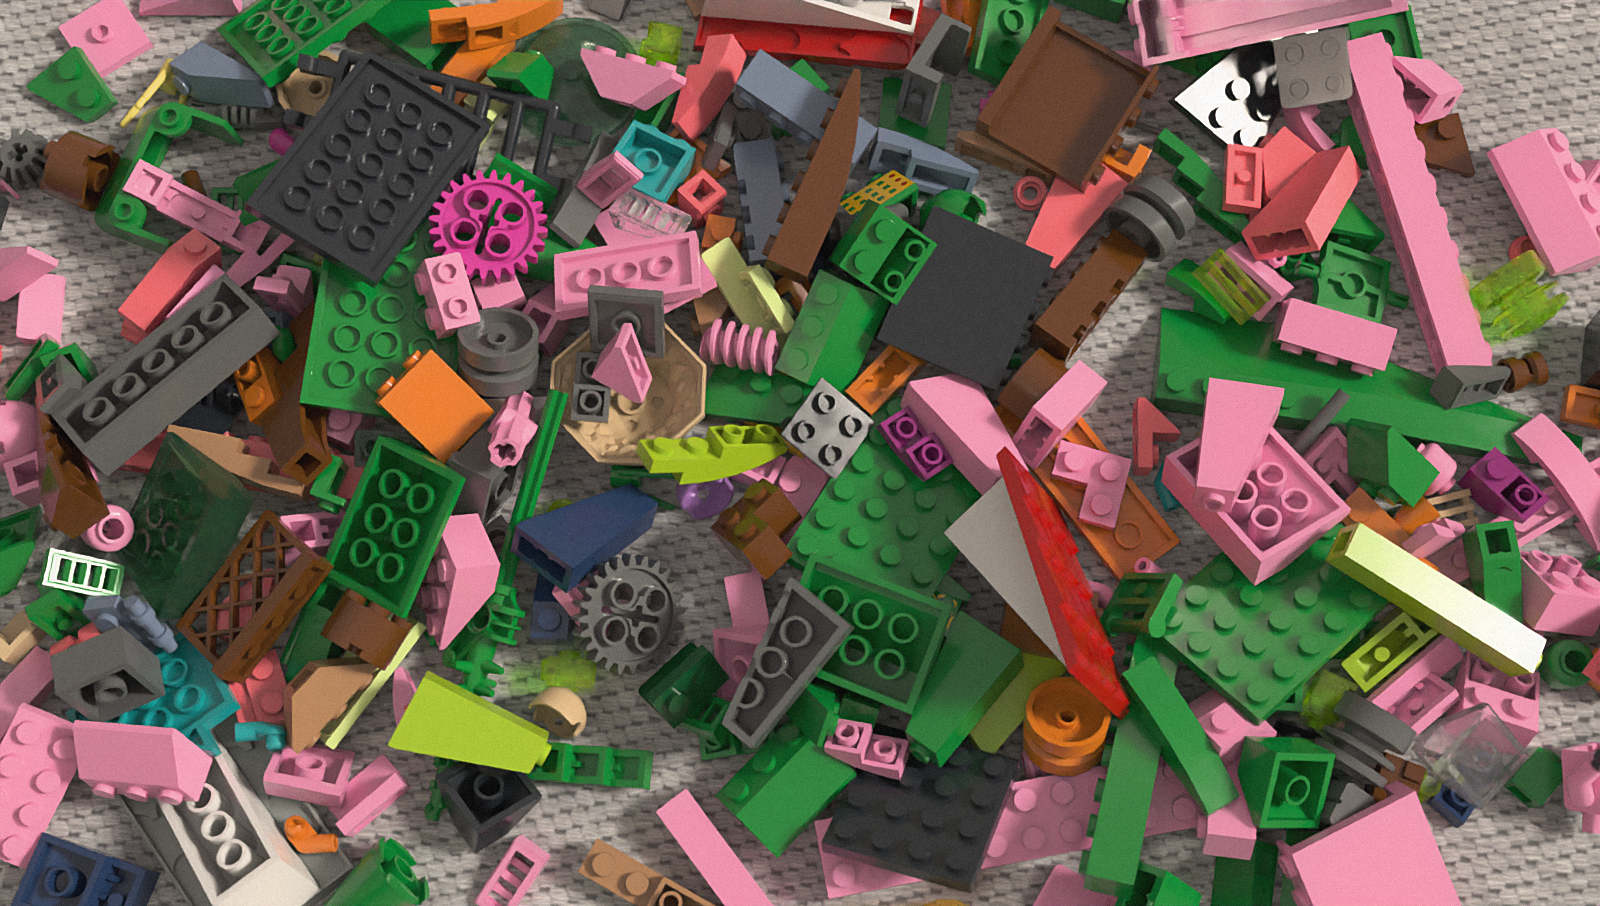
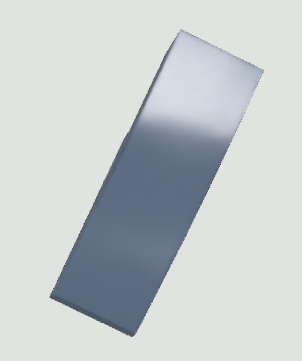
M878 127L868 156V170L882 174L895 170L915 182L920 191L935 195L945 189H962L972 193L979 175V170L937 147L882 127Z

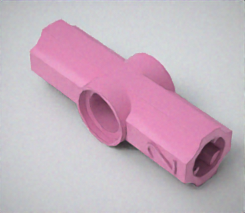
M525 391L518 395L508 396L488 428V432L492 434L488 445L491 453L490 461L499 467L506 465L515 466L522 458L525 446L531 440L538 427L533 422L536 412L533 404L534 397Z

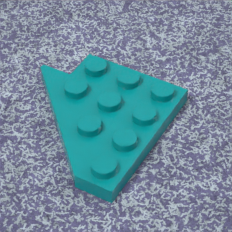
M192 625L191 627H192L197 633H199V631ZM180 632L173 637L178 643V647L174 652L166 653L161 647H158L153 653L159 658L165 695L110 719L106 723L175 728L207 755L217 757L222 752L210 730L239 710L241 706L227 681L219 679L211 670L213 665ZM74 708L65 712L72 723L75 720L90 721Z

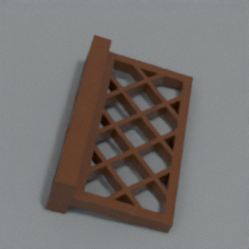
M266 509L175 627L213 665L211 670L219 679L243 684L334 566L325 557L317 555L276 514ZM271 524L275 528V544L263 546V533ZM296 548L301 555L291 567L285 568V549ZM275 551V570L262 572L263 553ZM253 555L252 573L240 575L241 561L245 556ZM275 577V588L268 597L262 598V579ZM252 581V599L240 601V582ZM230 584V603L217 605V592L223 585ZM252 606V618L244 627H239L240 608ZM229 610V629L217 631V612ZM207 613V632L197 633L191 626L200 614ZM229 636V647L220 657L217 654V637Z

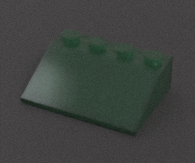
M174 432L166 433L130 512L134 523L132 539L124 548L115 551L149 605L155 610L158 618H182L224 564L254 502L252 496L235 475Z

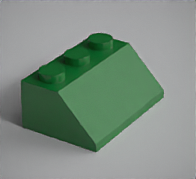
M819 269L774 368L811 386H815L820 377H822L842 395L847 397L848 394L845 391L854 382L891 302L877 292L830 269Z
M791 719L715 794L717 799L777 858L847 787L849 781L857 776V773L847 763L836 759L824 751L825 741L822 748L817 747Z

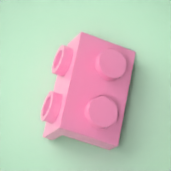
M455 252L424 259L416 270L417 274L414 275V281L418 294L425 297L428 309H425L426 322L430 330H435L437 339L452 336L458 328L477 324L480 321V316L461 254Z

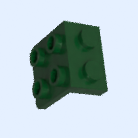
M689 643L639 687L638 693L675 729L712 694L717 692L730 677L706 647L702 644L697 647L694 643Z

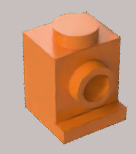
M708 214L701 248L707 250L723 238L729 237L738 252L741 253L745 234L737 231V221L735 218Z

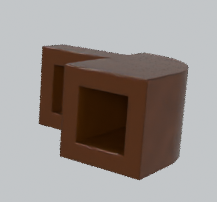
M1039 348L1018 370L997 400L1024 421L1032 407L1069 369L1065 367V362L1059 356Z

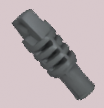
M198 100L191 101V108L227 120L235 129L271 130L276 128L285 129L286 124L283 123L285 109L280 103L275 102V105L271 108L204 103Z

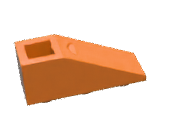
M267 346L262 348L237 371L233 372L249 421L261 426L259 420L284 395L274 373L281 364Z

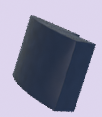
M42 832L11 906H147L160 872L94 848Z

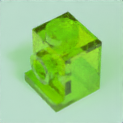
M650 20L647 38H643L639 56L646 59L645 64L655 66L656 61H662L676 66L681 54L683 28Z
M558 651V656H548V659H542L541 681H546L547 688L555 686L568 688L574 692H595L597 662L586 659L589 651H586L585 658L580 657L581 653L577 651Z
M1322 669L1315 673L1303 701V712L1299 714L1307 718L1306 723L1309 726L1322 731L1321 729L1324 724L1331 725L1336 720L1340 721L1332 711L1345 690L1355 693L1358 685Z

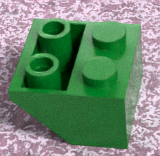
M868 199L828 260L897 305L938 244L881 204Z

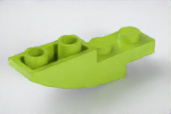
M727 424L725 426H709L705 438L668 439L658 437L655 439H639L636 453L649 473H672L680 485L714 481L746 472L784 454L788 446L773 426L758 424L757 426Z

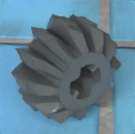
M27 129L21 135L11 130V138L9 140L0 138L2 145L0 148V178L7 184H13L21 190L27 184L37 189V179L39 177L42 179L44 176L47 162L44 159V149L48 141L42 135H35Z

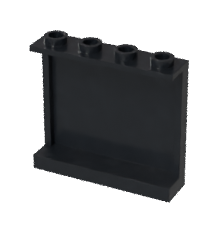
M933 205L921 233L938 245L898 304L890 303L874 341L887 347L892 346L985 386L991 392L997 391L999 386L1005 387L1013 368L1008 366L1013 352L1019 354L1023 347L1027 334L1022 333L1027 319L1033 321L1041 303V301L1036 300L1041 286L1047 288L1055 271V268L1050 267L1053 256Z

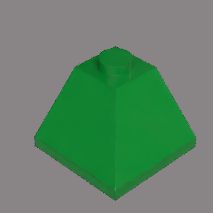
M39 505L0 518V597L16 589L35 548L42 515Z

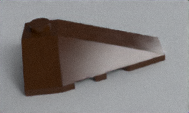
M36 396L39 499L45 510L43 519L54 532L61 531L75 539L110 515V511L84 454L50 414H45L38 409Z

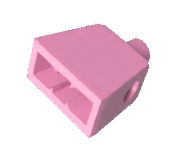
M1393 56L1392 64L1396 75H1399L1402 79L1404 86L1403 97L1407 108H1410L1413 112L1414 120L1419 124L1446 117L1463 92V86L1459 81L1451 77L1431 60Z

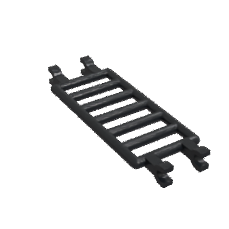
M344 49L340 52L337 63L299 53L296 67L302 73L333 79L330 97L350 72L351 65H356L364 53ZM385 59L422 83L442 87L441 95L453 102L456 91L477 96L473 114L485 122L491 100L512 105L500 152L502 156L512 162L525 109L545 113L546 116L532 174L557 188V193L562 194L563 190L572 182V179L546 174L555 135L590 145L593 127L559 120L561 114V105L559 103ZM286 108L283 123L287 127L304 130L314 116ZM480 145L454 179V182L460 186L463 185V174H467L472 181L476 180V175H473Z

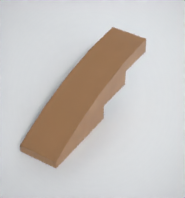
M168 425L167 432L205 462L224 473L271 494L309 504L311 497L309 494L311 488L302 484L296 479L279 476L281 470L272 459L248 455L250 448L240 438Z

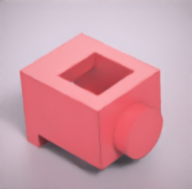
M702 170L677 189L679 213L698 230L702 226H706L708 214L720 216L724 210L723 198L727 196V191L705 170ZM700 189V193L694 197L692 194Z

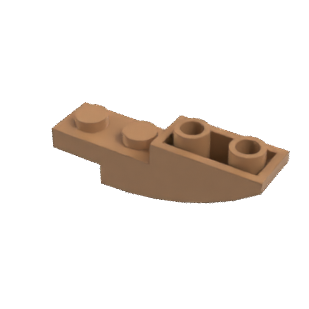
M598 838L578 873L636 906H715Z

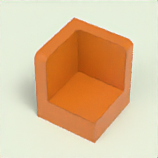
M1139 144L1135 153L1132 154L1120 147L1115 157L1113 158L1108 155L1103 164L1127 183H1130L1138 173L1143 171L1152 150Z

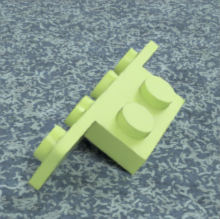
M729 237L723 238L702 252L700 257L714 276L717 287L741 326L748 324L751 336H753L757 327H762L763 338L765 339L770 330H776L781 354L789 337L788 332L792 330L795 324L792 318L794 312L785 299H780L774 289L775 281L770 272L762 268L760 264L747 266Z

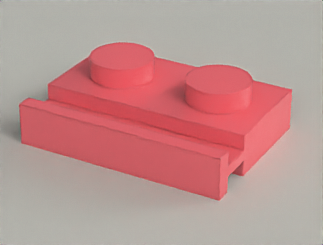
M272 649L266 653L243 684L227 681L241 706L235 712L238 723L265 721L276 725L284 724L283 689L287 685L276 649Z

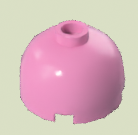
M0 400V451H2V454H0V473H6L3 463L37 451L35 406L28 402Z

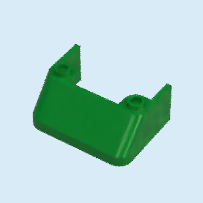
M169 102L146 110L141 115L96 208L94 218L97 226L109 235L164 254L174 243L167 238L141 229L147 217L146 207L138 198L128 195L123 191L139 160L141 159L160 168L173 139L186 133L189 128L242 147L244 140L227 120L177 102Z

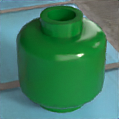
M1565 639L1555 642L1542 650V661L1537 669L1542 680L1550 687L1566 691L1583 686L1591 680L1582 673L1594 657L1591 650L1585 644L1577 640Z

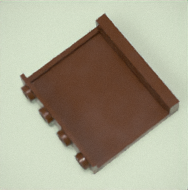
M1049 6L978 116L975 132L1078 191L1085 193L1090 184L1096 186L1106 170V167L1102 164L1107 156L1110 155L1114 158L1124 142V138L1120 137L1126 126L1132 129L1142 113V110L1138 108L1144 98L1150 100L1160 84V81L1156 80L1160 66L1155 64L1151 72L1064 24L1060 21L1062 12Z

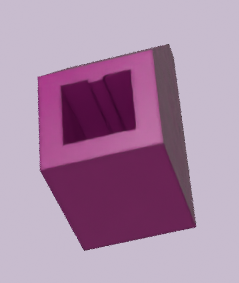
M1496 447L1473 465L1457 483L1463 490L1470 489V497L1483 510L1521 524L1527 521L1550 500L1544 492Z

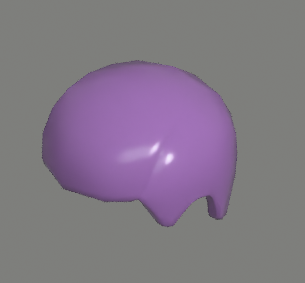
M727 477L702 483L680 485L677 483L676 499L682 510H686L696 520L710 518L722 512L730 504L734 495L733 486ZM707 489L709 495L704 502L703 499H699L697 494L699 491Z

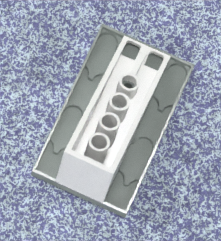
M235 713L210 730L222 753L217 757L210 756L213 760L198 802L181 801L180 805L165 803L158 798L149 797L146 802L130 799L125 795H115L188 906H312L339 887L355 868L354 863L340 843L335 853L302 854L289 841L285 834L284 823L293 815H299L308 821L317 834H331L333 832L313 803L265 793L263 777L274 751L266 749V740L235 742V723H238Z

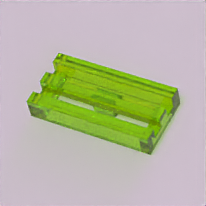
M1221 247L1192 273L1240 326L1269 301V298ZM1216 261H1218L1230 273V275L1246 290V292L1256 301L1254 305L1238 290V287L1230 279H1228L1223 274V272L1214 264ZM1207 270H1208V271L1211 273V275L1227 290V292L1242 306V308H1243L1246 312H1244V311L1232 300V298L1217 284V282L1206 272Z

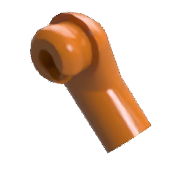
M299 815L290 816L285 821V834L300 853H335L337 851L339 843L336 833L317 834L308 821Z

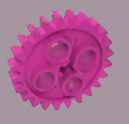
M477 170L476 180L473 181L467 174H463V185L460 186L456 182L450 181L451 194L442 191L440 195L442 203L435 202L433 204L432 211L436 215L429 216V226L433 227V229L429 230L430 240L436 241L433 244L434 253L446 255L459 252L469 282L475 274L480 275L481 285H485L488 276H493L495 283L500 285L501 275L506 274L511 281H514L515 269L526 274L528 272L526 261L536 264L538 262V255L535 251L544 252L545 242L541 239L547 238L548 229L542 227L547 224V215L539 214L543 211V202H533L535 199L534 189L523 193V180L512 185L511 174L507 173L503 180H497L496 170H492L490 178L484 179L481 170ZM500 200L502 203L495 213V224L489 228L485 239V246L482 253L478 255L475 252L482 242L483 228L486 229L488 227L495 202ZM480 201L485 203L487 206L483 209L476 210L471 208L469 205L473 202ZM512 213L520 216L521 219L517 222H508L503 217ZM462 232H467L474 237L469 241H460L456 236ZM500 244L506 246L508 251L497 254L491 251V247Z

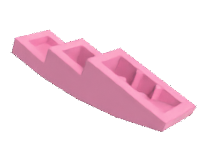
M281 233L261 256L249 247L226 274L240 288H243L264 272L294 240ZM213 264L166 316L163 322L173 316L225 272Z

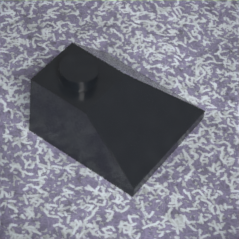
M460 761L435 776L451 820L474 854L507 835L542 799L541 793L526 773Z

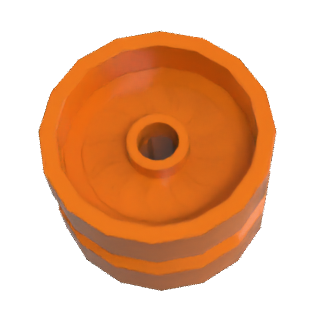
M1055 677L1041 682L1030 693L1026 703L1025 721L1022 730L1023 749L1030 761L1041 770L1057 776H1077L1090 771L1101 760L1111 719L1110 710L1075 677Z

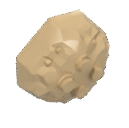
M666 323V351L664 358L644 357L652 380L643 403H635L611 389L608 424L571 421L577 351L591 352L590 328L552 360L550 389L569 394L560 425L598 465L645 466L636 453L639 439H655L658 437L682 439L705 417L707 366Z

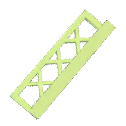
M391 612L387 619L391 620L393 615L396 614ZM407 615V618H401L412 624L413 627L391 664L388 665L385 671L377 667L372 673L373 679L364 690L356 691L346 702L347 707L341 716L334 721L329 720L320 730V739L333 750L426 630V626L410 615ZM347 650L342 658L358 656Z

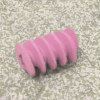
M716 318L713 326L709 327L703 334L699 353L701 360L704 362L710 359L714 364L721 365L725 362L727 367L738 365L741 370H749L752 367L755 373H762L765 370L767 375L772 376L776 371L774 367L780 356V346L777 341L776 330H770L765 339L763 338L762 327H757L753 336H751L748 324H743L740 332L736 333L735 322L730 321L726 330H723L722 319Z

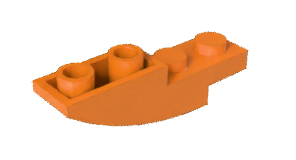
M495 0V3L428 10L431 44L466 40L469 51L505 44L527 36L559 17L563 13V0Z

